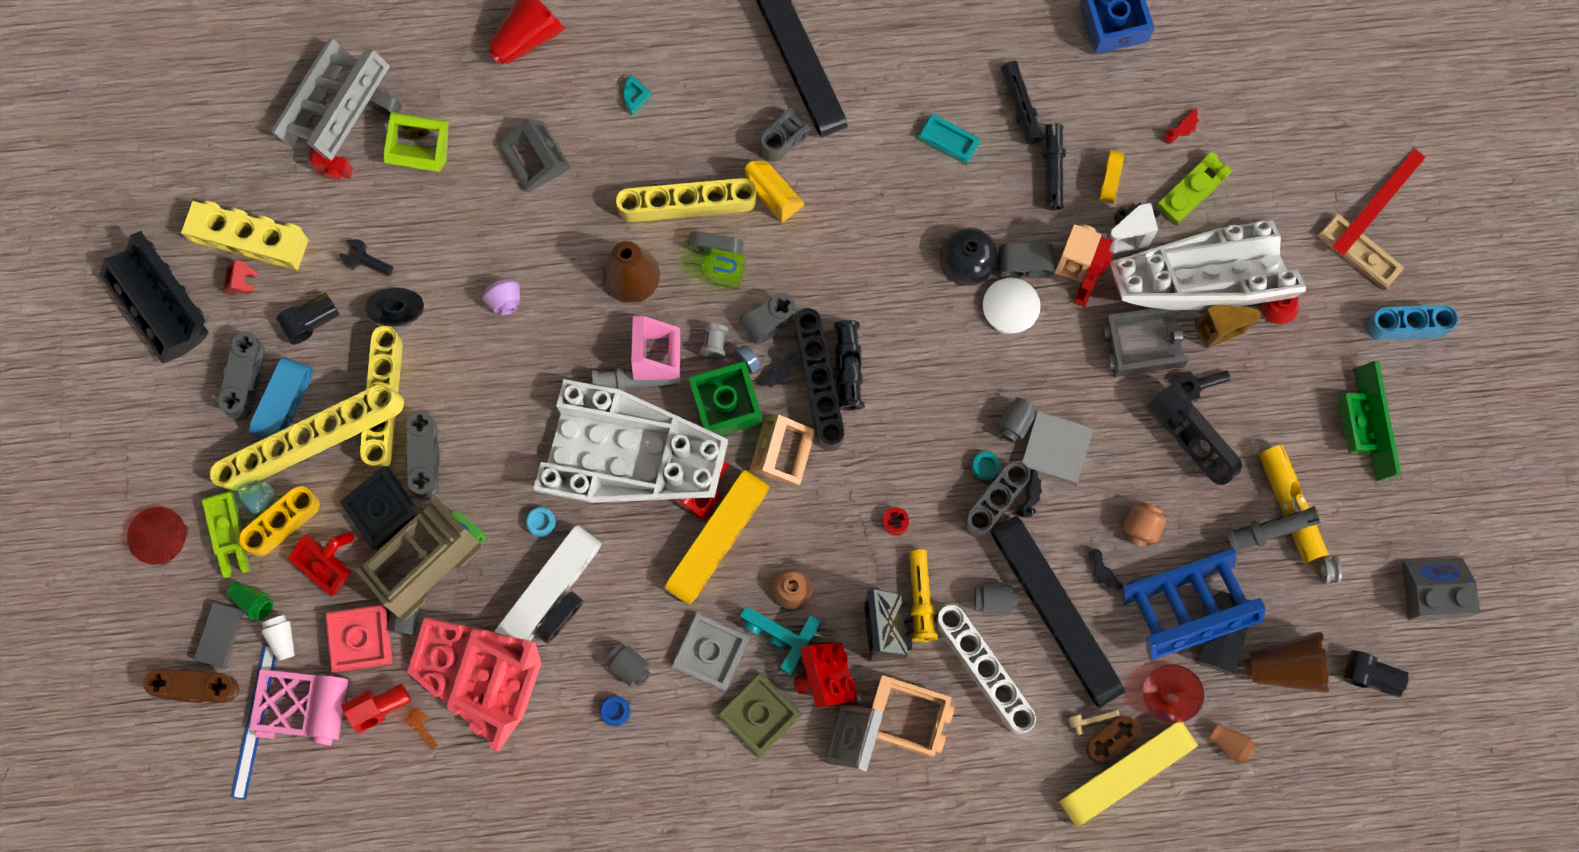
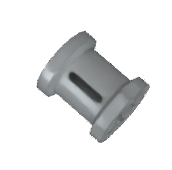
M712 323L704 324V344L700 348L699 354L711 359L725 358L723 347L725 336L728 335V327Z

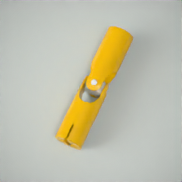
M1278 445L1259 453V458L1274 494L1279 501L1283 515L1291 514L1295 510L1301 511L1309 508L1284 446ZM1317 525L1291 533L1303 564L1329 555Z

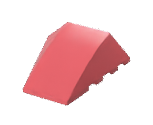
M426 617L423 620L407 672L435 698L439 696L445 701L447 709L454 715L459 714L469 723L468 728L476 735L481 734L489 741L488 746L497 752L524 717L542 663L536 643L533 641Z

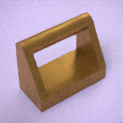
M1214 305L1205 310L1197 319L1195 325L1207 349L1244 334L1260 318L1261 314L1257 309Z

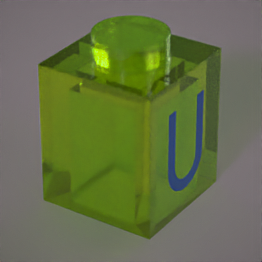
M711 248L710 256H704L701 273H705L706 283L740 290L746 265L745 255Z

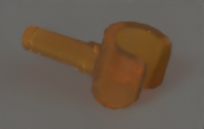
M416 708L408 716V723L421 734L432 750L437 747V744L427 729L422 726L428 717L420 709Z

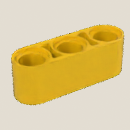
M295 487L242 530L239 536L241 547L254 556L259 557L268 554L318 512L320 507L318 497L305 487ZM303 496H309L308 505L303 509H298V500ZM280 515H285V524L280 528H275V519ZM261 534V544L252 548V538Z

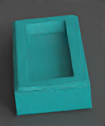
M931 113L918 135V140L965 165H968L981 142V139L933 113Z

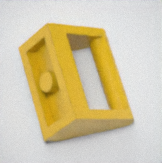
M751 161L746 165L745 178L755 184L756 195L781 223L785 222L804 206V202L767 161Z

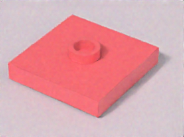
M376 605L325 613L331 673L393 665L390 632L387 631L389 619L386 606Z

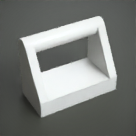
M1151 203L1139 205L1112 229L1108 239L1112 240L1109 251L1114 252L1113 256L1149 247L1158 231Z

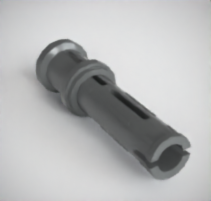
M1314 505L1263 523L1252 521L1249 526L1234 531L1230 528L1226 531L1232 549L1235 548L1237 554H1240V550L1255 545L1262 547L1264 544H1267V540L1310 526L1319 525L1321 521Z

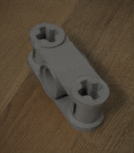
M250 332L238 333L231 342L218 398L219 407L235 420L246 418L252 410L265 354L263 344ZM239 400V401H240L239 404H234V405H233V408H232V407H231V404H232V403H237V401Z
M417 410L409 415L406 422L407 443L405 454L407 483L410 490L420 499H430L436 495L439 488L438 467L440 454L438 427L428 412ZM425 421L427 425L423 426V431H419L417 427H420L422 422ZM423 478H426L429 483L424 484V489H420L417 484H421Z

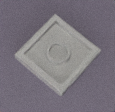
M1037 411L1022 462L1027 465L1029 470H1036L1039 474L1077 485L1094 428Z
M696 612L671 668L726 692L751 637Z
M843 704L826 763L867 772L883 711Z

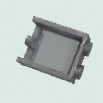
M1151 308L1108 315L1105 325H1102V335L1104 342H1109L1111 352L1107 353V362L1109 369H1114L1115 378L1158 370L1184 368L1186 366L1188 355H1183L1181 347L1183 332L1182 329H1178L1176 315L1179 310Z

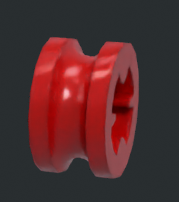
M890 508L883 515V527L890 535H902L909 527V516L902 508ZM897 514V518L902 516L904 519L901 521V527L895 529L894 525L892 527L888 525L891 521V515Z

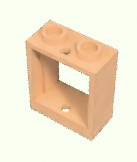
M882 675L872 708L884 712L890 689L938 704L940 707L928 747L879 731L876 740L933 758L936 752L941 753L946 739V735L941 734L944 723L950 724L955 706L950 705L952 697Z

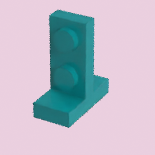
M747 606L740 616L741 621L745 622L743 628L757 636L762 632L771 637L769 643L783 651L786 647L791 649L780 667V671L790 677L802 658L800 649L809 646L821 625L820 620L810 615L801 633L797 636Z

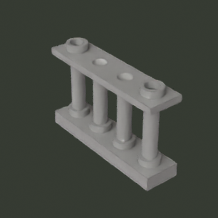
M329 38L271 132L291 148L299 137L307 139V144L323 158L332 161L390 65L374 50L365 48L359 59L349 57L350 54L334 39ZM342 67L352 69L344 83L335 80ZM328 90L337 92L330 106L320 104ZM313 114L323 116L315 130L306 127Z

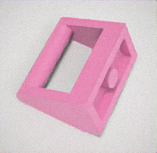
M633 316L631 355L633 380H672L680 377L679 327L645 316ZM669 338L668 365L646 358V339Z

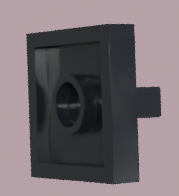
M382 466L340 501L371 549H378L420 514L389 466Z

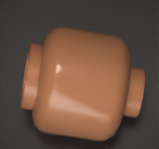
M1141 501L1140 505L1131 506L1123 524L1124 532L1130 535L1128 541L1145 547L1146 543H1157L1167 523L1166 517L1162 515L1164 510Z

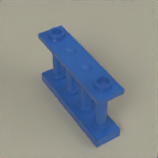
M1235 548L1227 551H1216L1207 558L1143 580L1135 579L1126 586H1123L1122 602L1124 606L1136 602L1151 632L1146 642V652L1151 661L1263 622L1266 607L1261 598L1254 600L1246 599L1231 570L1235 568L1237 552ZM1220 573L1236 605L1226 610L1218 609L1203 578ZM1192 583L1207 612V616L1197 620L1190 619L1175 588ZM1164 592L1179 625L1168 630L1162 629L1148 597Z

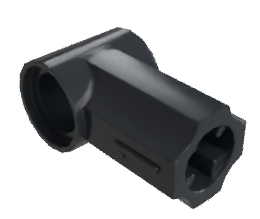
M325 292L301 307L293 306L282 311L276 317V321L289 343L296 345L310 338L314 333L313 330L340 314Z
M1351 650L1342 678L1343 681L1362 688L1371 687L1395 697L1402 696L1408 684V672L1377 661V657L1371 654Z

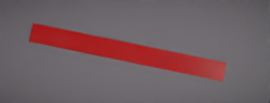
M1416 149L1411 152L1333 245L1335 250L1343 256L1426 158Z

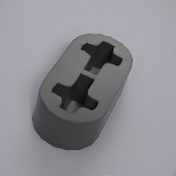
M376 88L366 106L390 117L391 112L398 113L402 104L394 97Z
M693 231L690 233L688 249L701 254L739 259L742 255L744 243L737 238Z

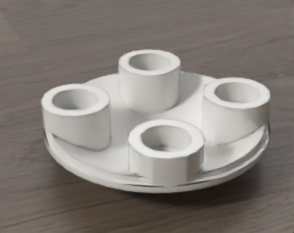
M1004 278L993 283L986 291L983 298V312L987 321L997 332L1001 334L1020 333L1030 328L1037 320L1040 313V299L1035 289L1029 283L1018 278Z

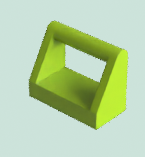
M391 112L384 149V163L440 172L447 162L449 122ZM398 125L439 131L437 148L431 149L398 143Z

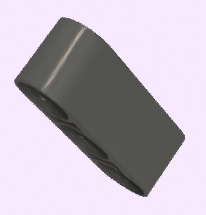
M1021 461L1010 462L971 509L965 520V529L969 535L977 538L987 535L1024 489L1030 478V471L1025 463ZM1010 471L1019 472L1022 475L1023 481L1020 483L1010 481L1008 473ZM994 493L1001 494L1004 497L1005 504L1001 506L994 505L990 501V495ZM974 516L984 517L987 526L982 529L976 528L972 524V518Z

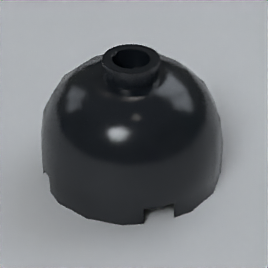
M973 227L960 228L951 233L942 245L940 253L941 269L946 277L955 284L979 285L986 281L994 272L998 258L996 244L990 235L981 229Z

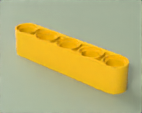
M744 470L682 559L664 589L686 604L691 605L766 496L770 485L749 471Z

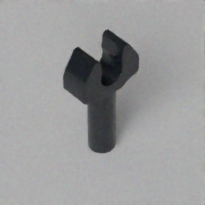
M358 239L346 241L350 248L357 250V254L354 257H349L343 253L339 254L348 268L355 270L357 266L363 264L388 277L391 275L394 267L368 255L366 252L367 246L363 241Z
M1228 370L1202 378L1195 377L1189 371L1183 373L1177 382L1180 385L1189 384L1192 387V391L1187 393L1193 399L1192 402H1195L1200 398L1202 389L1228 382L1231 378Z

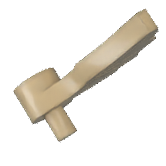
M1117 710L1087 719H1082V715H1077L1068 719L1071 728H1075L1076 734L1081 735L1083 734L1081 726L1119 716V712Z

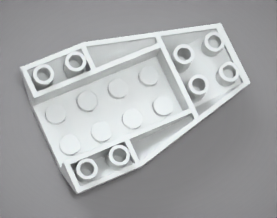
M1273 220L1257 221L1256 223L1244 225H1230L1112 261L1109 264L1122 301L1159 309L1206 310L1214 305L1244 306L1296 298L1306 291V285L1298 269L1287 270L1280 256L1281 236Z
M563 380L556 405L561 415L548 462L540 463L533 488L535 492L590 503L715 497L728 439L622 390Z

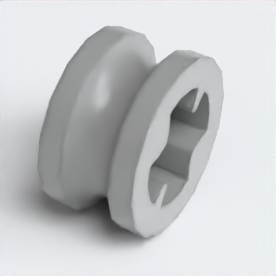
M1333 556L1331 560H1328L1327 557L1320 559V576L1324 584H1329L1331 580L1335 583L1341 582L1342 565L1338 556Z

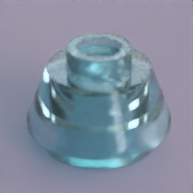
M255 480L239 486L237 495L257 518L276 503L274 496L277 493L266 480L262 483Z

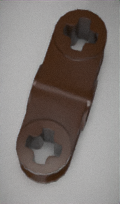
M156 669L150 671L145 676L143 682L144 689L149 695L182 702L228 703L233 701L239 693V684L233 677L222 673L200 670ZM166 681L165 686L157 688L158 682ZM227 685L226 690L217 691L218 686Z

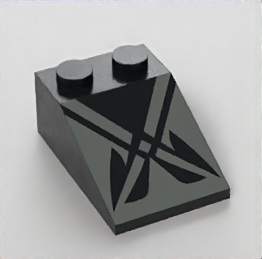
M875 589L867 590L864 609L870 662L907 658L908 650H912L911 633H905L904 621L909 620L907 602L902 603L901 595Z

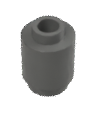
M1016 397L1013 402L1008 404L996 426L1000 431L999 436L1011 443H1015L1016 440L1022 441L1035 418L1034 412L1036 407L1029 401Z
M983 584L982 587H975V611H982V614L1011 615L1012 609L1018 608V591H1013L1012 585Z
M622 643L618 644L605 660L610 665L609 669L629 687L635 684L638 687L641 686L651 674L648 671L650 664L630 646L626 647Z

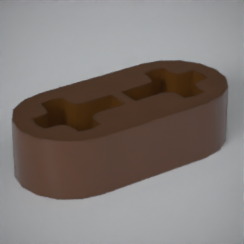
M1122 716L1112 721L1087 743L1086 751L1088 757L1096 763H1105L1111 760L1137 738L1139 728L1136 721L1127 716ZM1119 723L1123 726L1126 724L1130 725L1131 729L1128 731L1129 738L1124 735L1116 740L1113 737L1120 730ZM1109 739L1112 744L1105 750L1107 756L1104 757L1102 754L1096 756L1094 753L1096 745L1094 743L1097 741L1099 744H1103Z

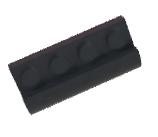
M142 231L131 234L125 252L104 259L99 276L162 364L185 355L206 338L209 332L204 326L205 318L203 312L194 305L185 287L178 283L172 274L170 266L163 262L156 252L154 244L147 240Z

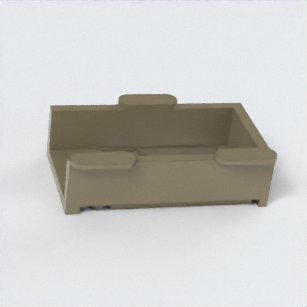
M436 496L430 500L431 504L427 508H424L420 514L413 518L369 559L362 568L358 567L356 569V572L383 605L403 621L407 620L426 602L424 594L454 566L457 568L464 567L482 549L479 541L463 527L452 514L453 512ZM431 534L440 545L428 555V552L422 550L420 545ZM417 550L419 557L424 560L389 591L381 582V579L401 560L406 559Z

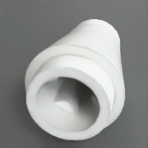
M285 615L262 622L263 630L261 632L276 656L277 661L295 656L290 621L286 620Z

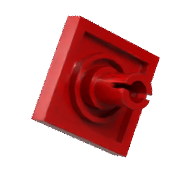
M841 642L809 645L800 649L806 673L797 675L794 678V686L798 693L804 694L812 691L816 708L858 701L855 693L856 685L851 678L847 664L848 656Z

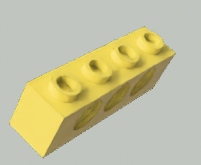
M192 201L181 231L189 242L298 271L308 243V238L301 231V227L291 223H285L284 226L279 225L271 218L258 215L257 218L247 216L246 212L236 208H231L230 211L224 210L218 204L211 201H204L203 204ZM225 222L220 230L214 231L217 223ZM252 229L248 237L241 238V234L245 230ZM276 236L279 237V240L276 244L271 246L268 245V242L271 238Z

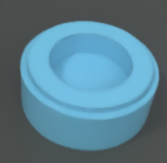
M536 507L528 513L526 526L532 535L544 538L554 532L556 518L548 508Z

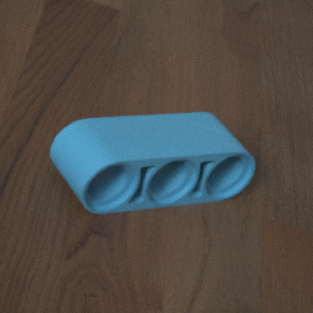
M1447 305L1384 307L1379 309L1368 320L1366 330L1370 337L1376 340L1440 338L1457 325L1459 317L1455 309ZM1436 317L1442 318L1445 321L1446 326L1443 327L1439 325L1436 321ZM1407 318H1412L1416 322L1417 328L1410 326ZM1378 319L1385 320L1388 324V329L1382 328L1378 323Z
M287 357L281 358L252 418L249 427L250 434L265 439L290 427L311 381L312 367Z

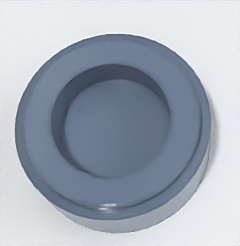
M742 345L734 351L738 363L746 362L750 375L760 369V362L757 356L748 346Z

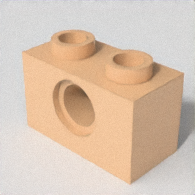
M1074 224L1055 273L1082 283L1091 265L1102 234L1097 233L1091 226H1078Z

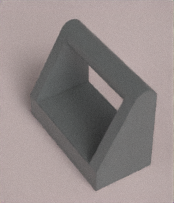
M527 119L499 143L501 151L526 192H530L558 177L571 167L544 121ZM527 138L545 166L533 178L529 176L512 147Z

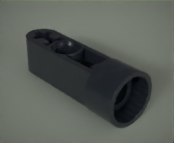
M1177 381L1157 395L1145 408L1161 427L1163 425L1212 482L1218 485L1229 483L1242 470L1240 458L1192 404L1193 399ZM1186 420L1190 423L1187 427L1182 424ZM1201 440L1209 444L1210 452L1205 451L1201 447ZM1217 454L1219 457L1213 460L1212 457ZM1223 465L1228 468L1226 472L1222 470Z

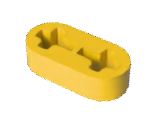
M1110 149L1100 189L1099 201L1114 203L1124 160V152Z

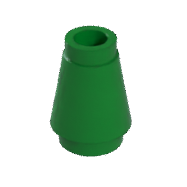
M239 582L233 583L227 591V597L252 620L257 619L261 621L265 619L273 608V600L270 599L269 594Z

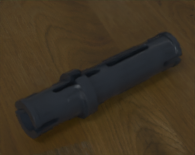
M1007 62L1001 66V70L1017 112L1015 114L1016 121L1021 124L1026 143L1028 145L1036 144L1044 139L1036 118L1038 116L1037 109L1031 104L1018 62ZM1015 82H1016V84H1017V87H1018L1020 96H1019V94H1018V91H1017Z
M1055 123V135L1053 133V124L1045 126L1046 149L1043 150V157L1046 159L1045 208L1054 211V199H1056V210L1064 209L1063 158L1066 157V150L1063 148L1064 126Z

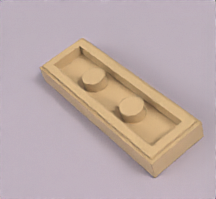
M1337 213L1317 237L1385 291L1405 267L1363 233L1344 256L1335 250L1333 245L1351 225Z

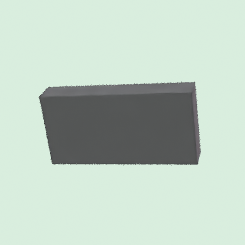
M213 602L194 660L225 669L244 612L240 609Z

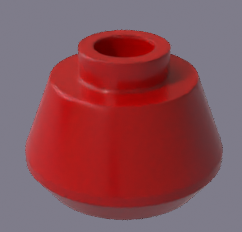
M1298 297L1260 303V309L1264 317L1276 324H1285L1292 321L1297 316L1300 308Z

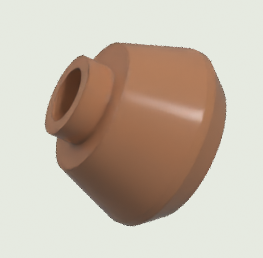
M787 569L775 578L772 592L776 602L782 607L798 609L805 606L811 599L813 585L809 576L803 571Z

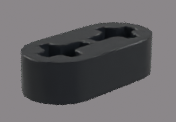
M569 592L539 626L535 635L546 644H549L578 612L584 600L575 592Z

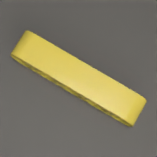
M738 178L627 188L618 193L616 205L619 216L624 221L640 222L747 212L756 205L757 196L755 184L751 180ZM741 191H747L751 194L747 199H740L736 195ZM712 194H719L722 196V199L712 202L708 197ZM690 196L694 200L686 205L680 203V199ZM655 199L665 200V204L661 207L651 205ZM633 201L637 203L633 209L627 210L623 208L626 202Z
M379 326L372 332L366 390L375 385L383 384L397 393L399 392L403 344L399 335L390 326ZM393 337L391 345L381 347V342L384 338ZM391 365L390 371L387 374L378 375L381 366ZM389 396L384 403H382V406L387 404V402L389 401ZM396 416L386 420L385 427L380 432H373V427L362 432L360 457L372 470L377 471L382 466H390L392 462ZM377 449L383 451L382 457L379 460L370 461V455L373 451Z
M1180 719L1065 796L1059 803L1077 828L1192 751L1198 744Z

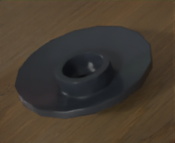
M405 288L381 290L373 294L367 300L365 306L367 316L373 322L384 326L409 324L417 320L424 310L422 297L416 292Z

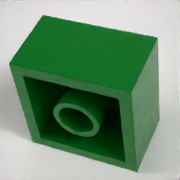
M745 361L689 377L690 388L703 428L724 436L762 424V414Z

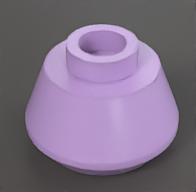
M512 279L497 281L484 290L482 299L495 313H501L503 316L509 315L517 310V306L520 303V285Z

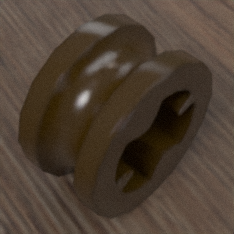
M402 125V128L405 129L404 137L408 140L421 139L429 134V129Z

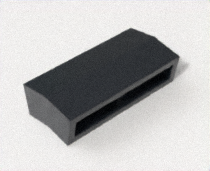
M1219 590L1216 601L1218 609L1226 610L1234 607L1236 604L1230 593ZM1248 627L1204 642L1198 664L1226 674L1235 673Z

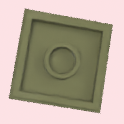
M759 672L717 715L761 758L803 714Z

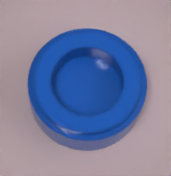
M610 696L600 706L602 720L612 727H619L625 724L631 714L628 702L620 696Z

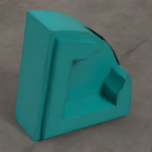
M632 75L627 78L624 86V102L628 111L633 115L652 94Z

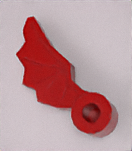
M1194 108L1186 118L1179 122V127L1169 129L1164 133L1163 141L1165 143L1172 144L1178 136H1189L1191 132L1196 130V124L1199 122L1197 108Z

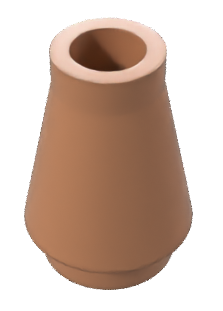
M1220 723L1209 737L1235 763L1239 761L1244 765L1258 745L1251 741L1252 737L1227 728Z

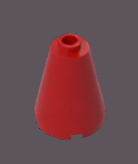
M516 0L490 39L488 45L491 49L488 53L498 64L504 61L508 65L561 34L566 28L540 0Z

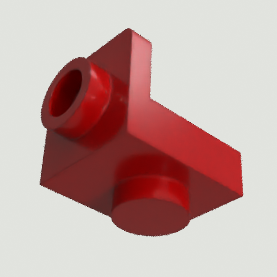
M311 147L309 161L317 173L324 174L325 177L332 180H340L341 177L351 178L353 168L347 158L334 156L331 161L323 158Z

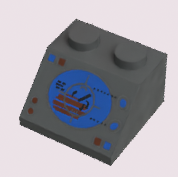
M1463 558L1402 561L1409 620L1468 618L1480 613L1477 583Z

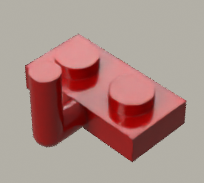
M347 531L330 538L325 547H322L307 534L301 537L289 555L288 560L332 597L338 594L352 572L333 555L339 547L353 542L355 536L353 532Z

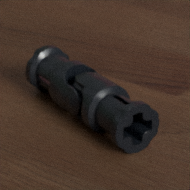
M843 320L834 323V329L837 330L838 346L835 350L837 370L840 373V376L837 378V385L841 389V403H839V407L843 411H856L865 408L864 402L861 401V385L863 384L861 373L862 352L861 346L858 345L857 329L860 328V322L856 320Z

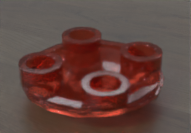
M151 507L140 512L131 521L127 531V544L131 553L139 561L150 565H167L182 550L188 534V528L182 518L173 510L165 507Z

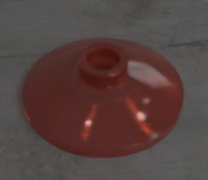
M1165 665L1152 671L1145 680L1143 699L1148 710L1158 719L1168 723H1182L1192 719L1202 708L1204 688L1200 679L1191 670L1179 665ZM1175 694L1178 700L1172 702L1168 700L1167 695Z

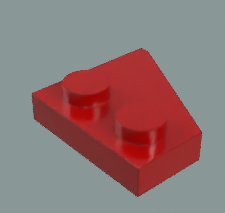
M1104 237L1100 238L1091 265L1081 283L1074 304L1085 308L1098 276H1104L1111 262L1114 252L1109 251L1112 240Z

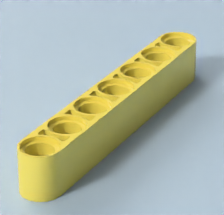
M375 385L217 461L210 470V479L217 486L229 491H240L397 416L404 406L403 397L386 385ZM389 396L387 404L382 406L384 398ZM363 408L361 416L356 419L357 412ZM336 421L335 428L330 431L332 423ZM310 433L308 442L304 444L305 437ZM284 446L282 454L278 456L280 448ZM258 458L256 466L252 468L253 462ZM229 472H232L231 477L227 480V475Z

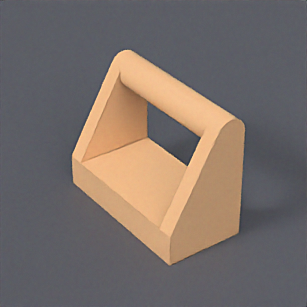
M781 415L764 417L749 472L800 486L816 430ZM785 430L802 434L791 475L774 469Z

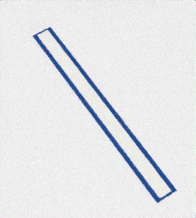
M263 645L231 798L246 800L259 740V737H254L255 731L249 730L260 669L273 671L276 656L269 645ZM272 677L267 679L266 691L268 693ZM265 710L261 713L259 725H262Z

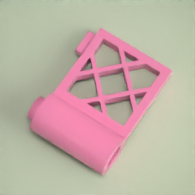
M260 669L249 730L255 731L254 737L274 739L275 733L313 737L314 744L331 746L332 740H339L343 717L341 704L345 702L349 680L333 676H316ZM268 677L278 678L284 687L272 697L266 691ZM285 679H291L292 681L288 684ZM300 681H309V694L299 700L292 688ZM288 692L295 705L282 714L275 701ZM271 706L279 718L269 726L259 725L261 713ZM298 709L305 716L303 729H294L287 721V718ZM280 723H283V725H284L285 727H277V726H278Z

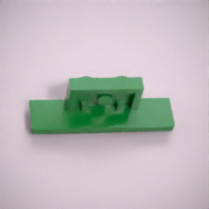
M1372 361L1354 369L1359 393H1345L1338 396L1348 453H1371L1376 481H1382L1400 475L1401 470L1380 364L1378 361Z

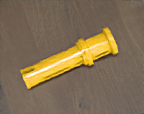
M912 550L908 552L913 606L909 610V616L913 618L914 631L911 638L913 642L935 641L938 639V634L934 631L933 619L936 609L931 605L927 550Z

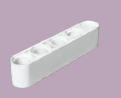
M579 525L574 527L494 633L531 641L539 626L556 608L597 554L602 542Z
M955 605L943 607L936 618V626L1006 727L1017 735L1030 731L1035 726L1036 715L963 610ZM946 613L954 614L958 618V625L956 627H947L943 623V615ZM962 638H971L976 645L975 651L965 652L960 646V640ZM987 662L992 666L993 674L991 677H983L979 674V663ZM998 687H1005L1009 690L1011 694L1009 702L1003 703L996 698L995 691ZM1016 712H1022L1027 716L1028 725L1025 728L1015 725L1013 716Z

